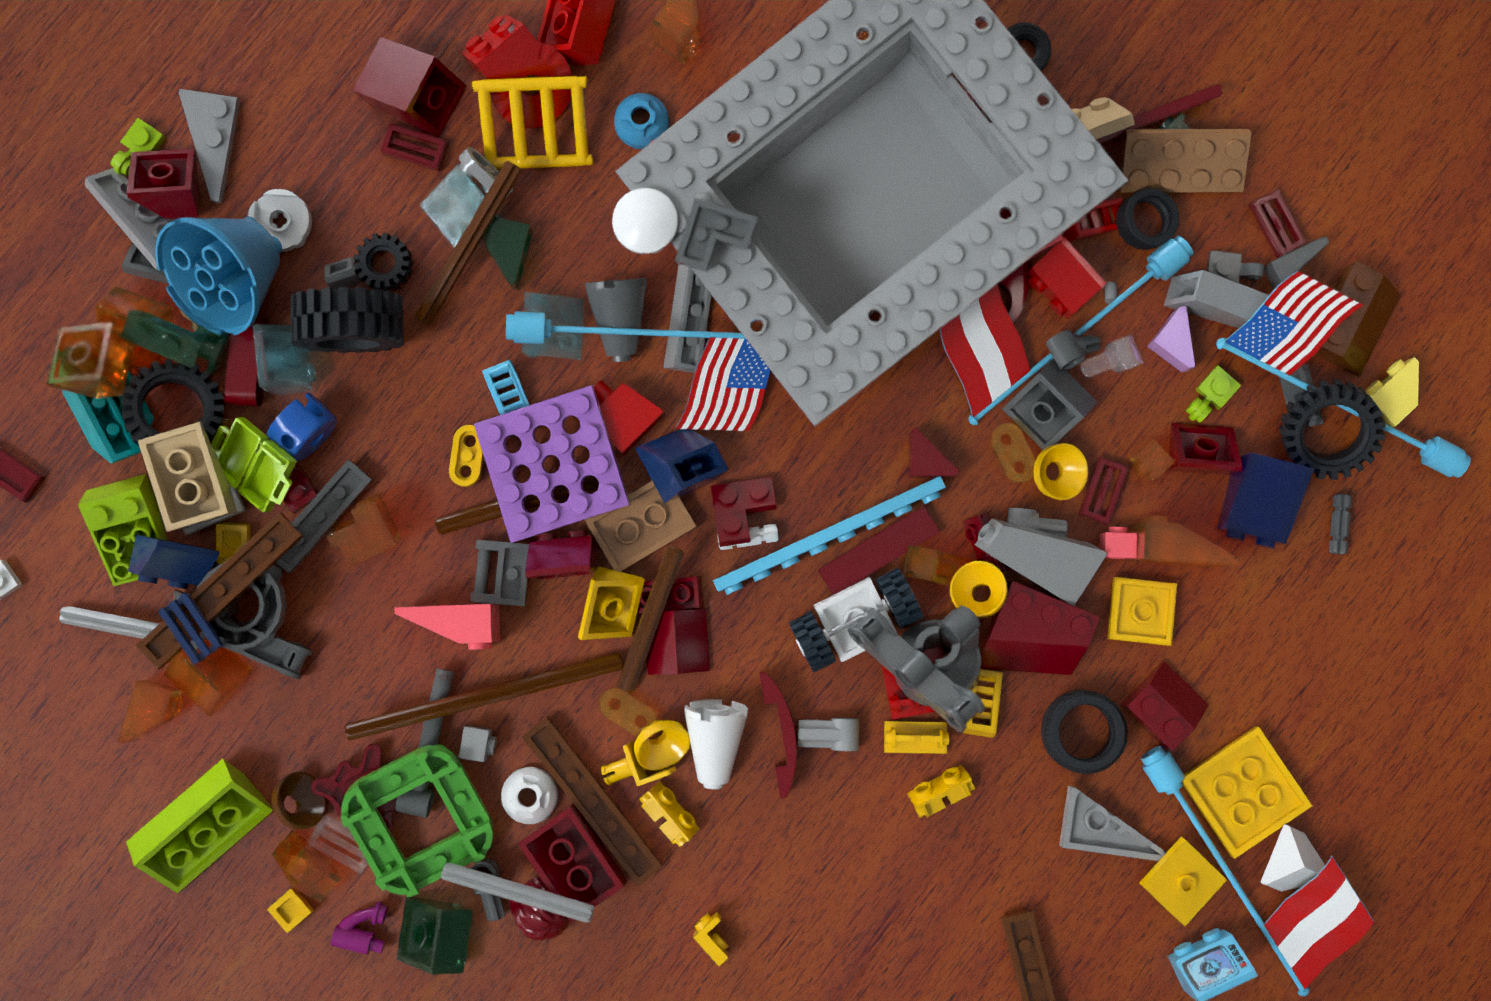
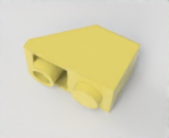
M1415 357L1404 362L1399 359L1386 370L1389 375L1382 382L1376 380L1365 390L1380 409L1383 415L1381 417L1385 424L1391 427L1397 426L1418 406L1419 361Z

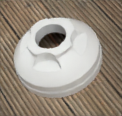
M537 767L520 768L513 772L503 785L501 793L502 805L506 813L517 822L523 824L539 823L548 818L556 808L558 802L557 784L553 777L543 769ZM523 788H531L536 792L537 800L534 805L528 807L520 803L518 796Z

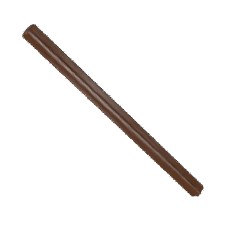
M618 653L350 722L345 725V733L348 740H355L619 671L623 668V662Z

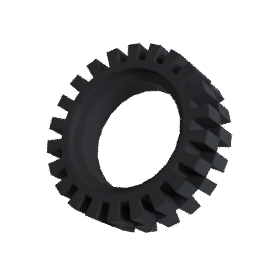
M165 359L164 364H159L158 361L151 363V367L148 369L145 366L139 370V374L137 376L133 375L130 379L129 386H126L122 399V419L124 420L126 431L131 434L132 441L137 443L138 440L161 434L147 423L142 410L143 402L154 388L167 383H177L190 388L200 398L204 411L200 422L210 443H212V439L222 423L224 413L222 392L219 393L218 391L219 385L216 380L212 382L210 380L211 375L206 370L202 373L199 371L200 366L194 363L192 367L187 366L186 360L179 359V364L172 363V359Z
M1333 379V385H1329L1326 380L1319 381V388L1315 389L1311 384L1306 387L1308 393L1302 395L1299 391L1294 396L1297 400L1295 404L1290 401L1287 404L1288 414L1283 413L1281 417L1283 426H1280V434L1283 437L1281 441L1298 469L1302 468L1305 474L1311 476L1315 473L1317 479L1323 480L1325 475H1329L1331 480H1338V473H1343L1344 477L1347 478L1352 476L1351 469L1356 467L1357 471L1361 472L1365 469L1362 465L1365 460L1369 464L1375 460L1372 452L1379 453L1382 449L1379 440H1385V433L1382 428H1386L1385 421L1381 417L1383 415L1374 400L1360 386L1356 388L1354 383L1348 381L1343 385L1341 380ZM1331 405H1343L1355 410L1359 414L1361 428L1355 442L1347 449L1335 454H1320L1305 445L1304 428L1309 418L1316 411Z

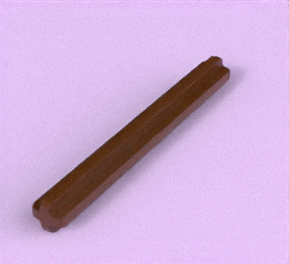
M668 546L665 550L618 679L617 687L625 692H633L635 690L681 564L684 552L677 547Z

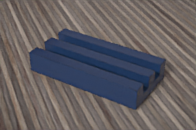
M183 593L180 595V598L171 601L167 607L158 610L194 665L199 664L224 646L189 593ZM181 605H186L212 646L207 647L180 607ZM174 611V613L177 615V617L179 618V620L181 621V623L183 624V626L185 627V629L187 630V632L189 633V635L201 651L200 654H198V652L196 651V649L194 648V646L192 645V643L190 642L182 628L179 626L171 612Z

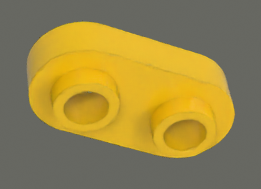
M464 425L454 434L449 475L455 484L461 487H471L481 478L484 455L475 426ZM469 436H474L476 439V443L472 447L466 446V439ZM469 466L472 472L469 477L465 478L461 475V471L464 467Z

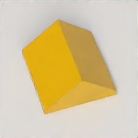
M598 566L591 578L578 638L590 640L632 637L645 579Z

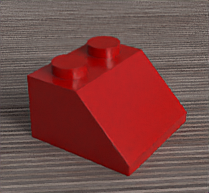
M1065 237L1028 272L1030 277L1028 281L1033 289L1040 294L1043 292L1049 298V305L1052 310L1059 316L1064 315L1067 319L1107 284Z

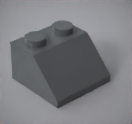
M1053 358L1002 410L1044 450L1046 447L1058 442L1097 404V401L1067 371H1060Z

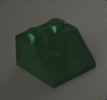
M406 896L396 960L432 975L463 973L467 958L473 909L452 902Z

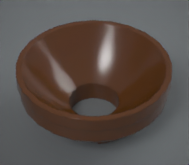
M293 772L278 781L272 792L274 813L279 821L288 828L295 830L307 829L318 824L324 817L327 799L312 792L311 785L316 778L309 773ZM286 796L293 798L296 802V811L294 813H290L285 809L284 800Z

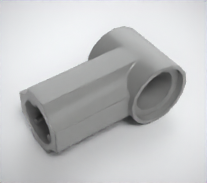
M860 719L798 720V747L831 748V750L859 751Z

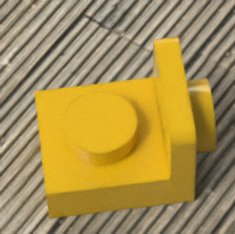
M717 912L713 916L707 913L694 925L697 930L694 932L693 938L713 961L720 966L728 959V952L725 950L728 944L719 933L715 932L713 935L710 933L721 921V916Z

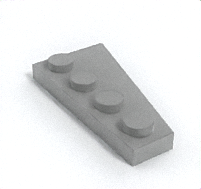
M114 168L86 177L85 187L151 265L158 270L155 259V244L158 234L165 225L176 219H165L130 200L126 194L128 179L122 174H117Z

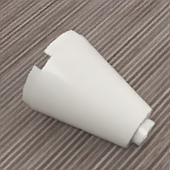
M703 699L690 702V707L685 706V717L697 779L707 789H721L724 784L729 782L748 716V708L744 704L732 701L730 707L722 705V700Z

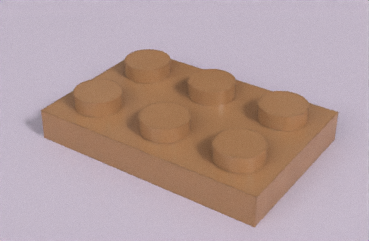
M653 481L628 495L631 505L585 520L613 570L620 572L697 527L681 499L678 497L664 503Z

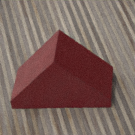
M916 427L911 431L908 446V478H937L941 476L944 479H952L960 472Z

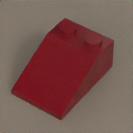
M586 530L568 532V538L556 539V534L538 535L537 541L529 542L525 578L544 580L594 574L598 568L595 537L587 535Z

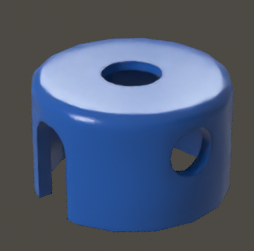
M309 392L305 395L309 400L306 407L295 399L276 417L267 432L269 440L274 441L297 462L307 458L328 439L337 425L336 415Z

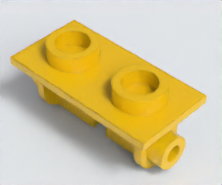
M884 721V753L947 754V745H949L947 722Z
M960 765L956 768L945 770L942 775L929 782L918 784L907 795L913 803L919 818L924 815L928 818L932 814L946 808L942 800L943 797L947 796L952 805L970 796V792L975 790V787L965 768Z
M660 781L639 798L643 803L641 807L654 822L662 816L667 820L659 828L672 844L676 843L681 847L700 829L696 825L694 817L681 807L676 801L674 793Z

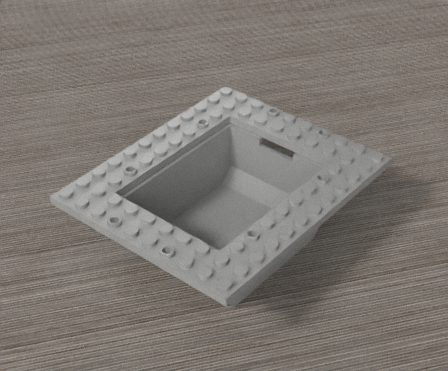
M829 0L615 171L630 191L641 188L655 189L665 194L672 201L677 211L678 224L675 235L670 242L677 251L695 198L758 217L759 220L749 251L717 241L708 272L694 268L691 269L815 427L1128 182V179L984 0ZM978 20H984L988 26L985 29H979L975 23ZM860 31H866L869 37L866 40H859L857 34ZM952 72L990 118L991 124L954 79ZM1045 96L1048 98L1049 104L1041 106L1038 104L1037 98ZM737 133L740 135L737 143L728 141L731 134ZM1004 209H1008L1011 212V218L1005 220L999 214ZM875 311L881 314V319L878 322L869 320V316ZM757 320L763 323L762 330L754 332L751 329L752 323Z

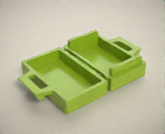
M245 417L235 418L230 429L227 426H219L211 445L228 483L233 488L239 489L238 492L263 513L271 512L275 504L281 505L292 485V480L288 478L297 461L274 441L268 440L269 437ZM225 435H227L226 438H225V440H224V442H223V444H222V447H221V449H220L219 447H220V445H221V443H222V441H223Z

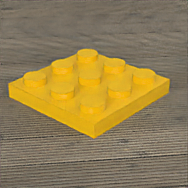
M1258 726L1253 727L1184 774L1185 778L1182 781L1183 786L1230 856L1234 859L1312 807V804Z

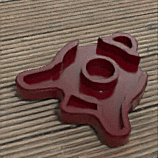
M376 743L366 746L359 767H354L348 760H343L339 763L332 777H319L313 781L311 785L312 792L315 795L328 799L333 804L340 819L342 802L348 788L356 780L382 767L381 746ZM397 797L377 807L390 832L394 827L393 814L396 808Z

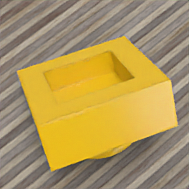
M295 887L288 890L267 909L286 933L293 930L314 911Z

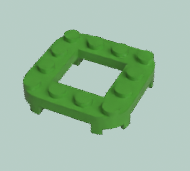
M442 744L420 747L361 777L348 788L342 802V824L344 828L348 827L376 876L375 883L382 891L386 889L394 894L406 895L407 897L419 894L421 888L441 879L443 867L446 863H453L463 867L473 861L476 864L485 857L492 843L493 822L489 812L458 757ZM427 781L433 782L460 831L405 859L377 807Z

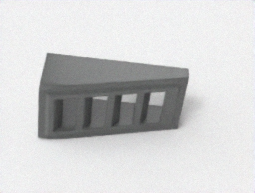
M1323 236L1264 266L1263 271L1271 287L1275 289L1288 276L1305 266L1329 243L1328 238Z

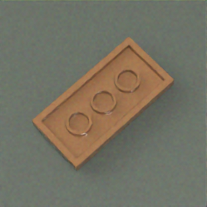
M1125 129L1121 172L1128 179V182L1119 190L1121 193H1135L1146 188L1160 189L1163 192H1243L1252 133L1249 129Z

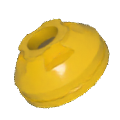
M1058 443L1048 446L1042 450L1035 461V483L1044 495L1052 499H1071L1081 492L1087 482V461L1083 453L1073 445ZM1051 462L1056 463L1059 468V474L1054 480H1050L1046 474L1047 466Z
M973 561L958 569L951 580L950 596L956 608L963 605L969 608L977 618L992 616L1001 609L1007 598L1006 579L1000 569L989 562ZM981 585L988 586L991 590L989 599L984 602L975 601L973 597L974 590Z
M653 721L642 729L634 744V753L639 765L647 770L656 771L676 764L689 749V734L676 721ZM663 730V733L658 738L649 739L653 734Z

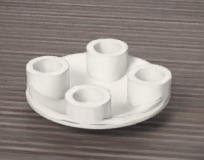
M641 188L629 192L618 202L613 213V229L616 237L626 248L637 253L660 252L672 240L677 229L678 216L674 204L665 194L655 189Z

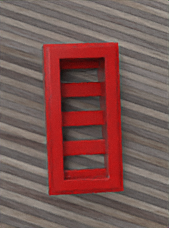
M1122 197L1103 201L1087 214L1091 229H1088L1084 216L1063 232L1064 237L1069 242H1074L1117 231L1116 223L1112 224L1108 208L1111 207L1116 222L1117 211L1123 202ZM1098 210L1100 212L1103 226L1100 225V221L1097 214Z

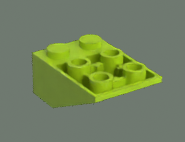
M144 474L86 490L78 503L113 586L138 580V574L128 572L136 535L167 540L157 499L147 475Z

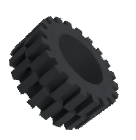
M329 287L322 288V290L309 289L307 292L299 291L290 297L291 344L293 347L308 349V351L320 350L327 353H364L365 351L392 350V348L398 349L404 345L403 297L400 294H394L391 291L382 292L381 289L366 290V288L359 287L356 289H348V287L332 289Z

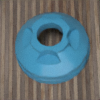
M647 93L632 94L626 97L616 109L614 116L615 130L619 138L626 145L635 149H644L652 140H655L669 129L668 111L664 104L653 95ZM639 108L646 109L650 114L649 120L642 125L636 124L631 118L632 113Z

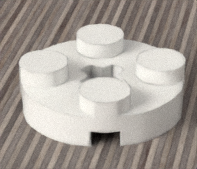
M273 189L265 192L264 196L257 202L254 201L249 209L248 216L253 217L271 236L278 238L282 244L281 252L291 251L305 244L311 230L312 217L307 204L291 191ZM279 213H283L284 218L287 219V223L282 228H278L276 224L272 223L273 219L279 217Z

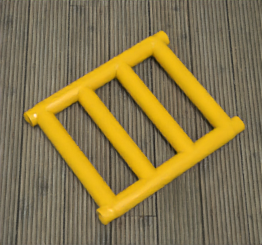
M565 76L472 81L474 92H478L485 158L497 169H501L506 161L514 163L519 168L593 165L592 154L588 153L583 88H586L587 77ZM571 89L576 154L558 155L552 90ZM540 90L546 155H527L521 91ZM509 91L515 156L497 157L490 92Z

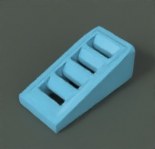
M511 360L482 371L500 415L530 406L514 363ZM509 372L511 377L495 383L494 377ZM514 384L515 389L499 394V389ZM519 396L520 401L504 407L503 401Z

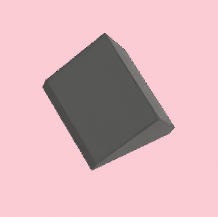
M354 257L324 266L325 282L330 288H349L362 283L358 272L354 268L356 264Z

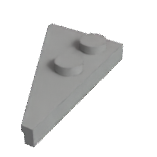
M179 89V96L210 199L215 203L222 204L241 101L237 97Z
M1068 786L1059 846L1068 849L1159 861L1167 853L1077 788Z

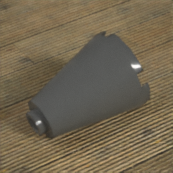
M646 278L585 283V290L597 327L641 329L647 289ZM600 334L606 356H613V362L631 361V355L637 354L640 335Z

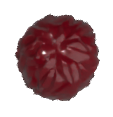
M534 877L526 884H523L550 892L540 877ZM513 900L509 901V907L519 931L527 938L541 941L557 938L569 926L570 921L566 916Z

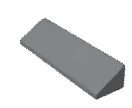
M682 264L678 265L669 330L707 332L712 294L694 271ZM668 336L664 368L695 373L696 366L704 351L706 338Z

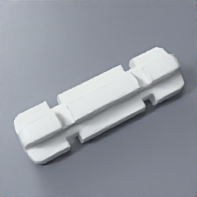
M776 524L763 525L764 528L760 529L759 526L749 527L751 542L736 544L737 548L762 544L761 541H766V543L778 541L779 536ZM719 545L720 550L733 549L732 546L735 545L720 547Z

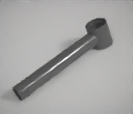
M440 668L436 669L429 702L449 697L455 672ZM445 716L424 721L418 748L439 743ZM429 781L398 796L396 811L428 818L434 800V790L428 789Z

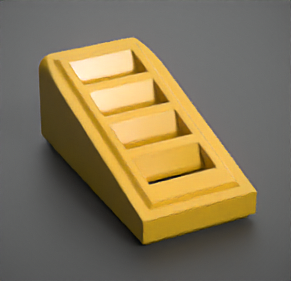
M980 669L979 680L993 682L994 688L976 685L972 692L993 695L992 700L981 699L985 708H991V712H982L974 715L966 723L967 728L963 731L964 734L989 738L995 736L1003 672ZM972 719L989 721V726L972 723Z

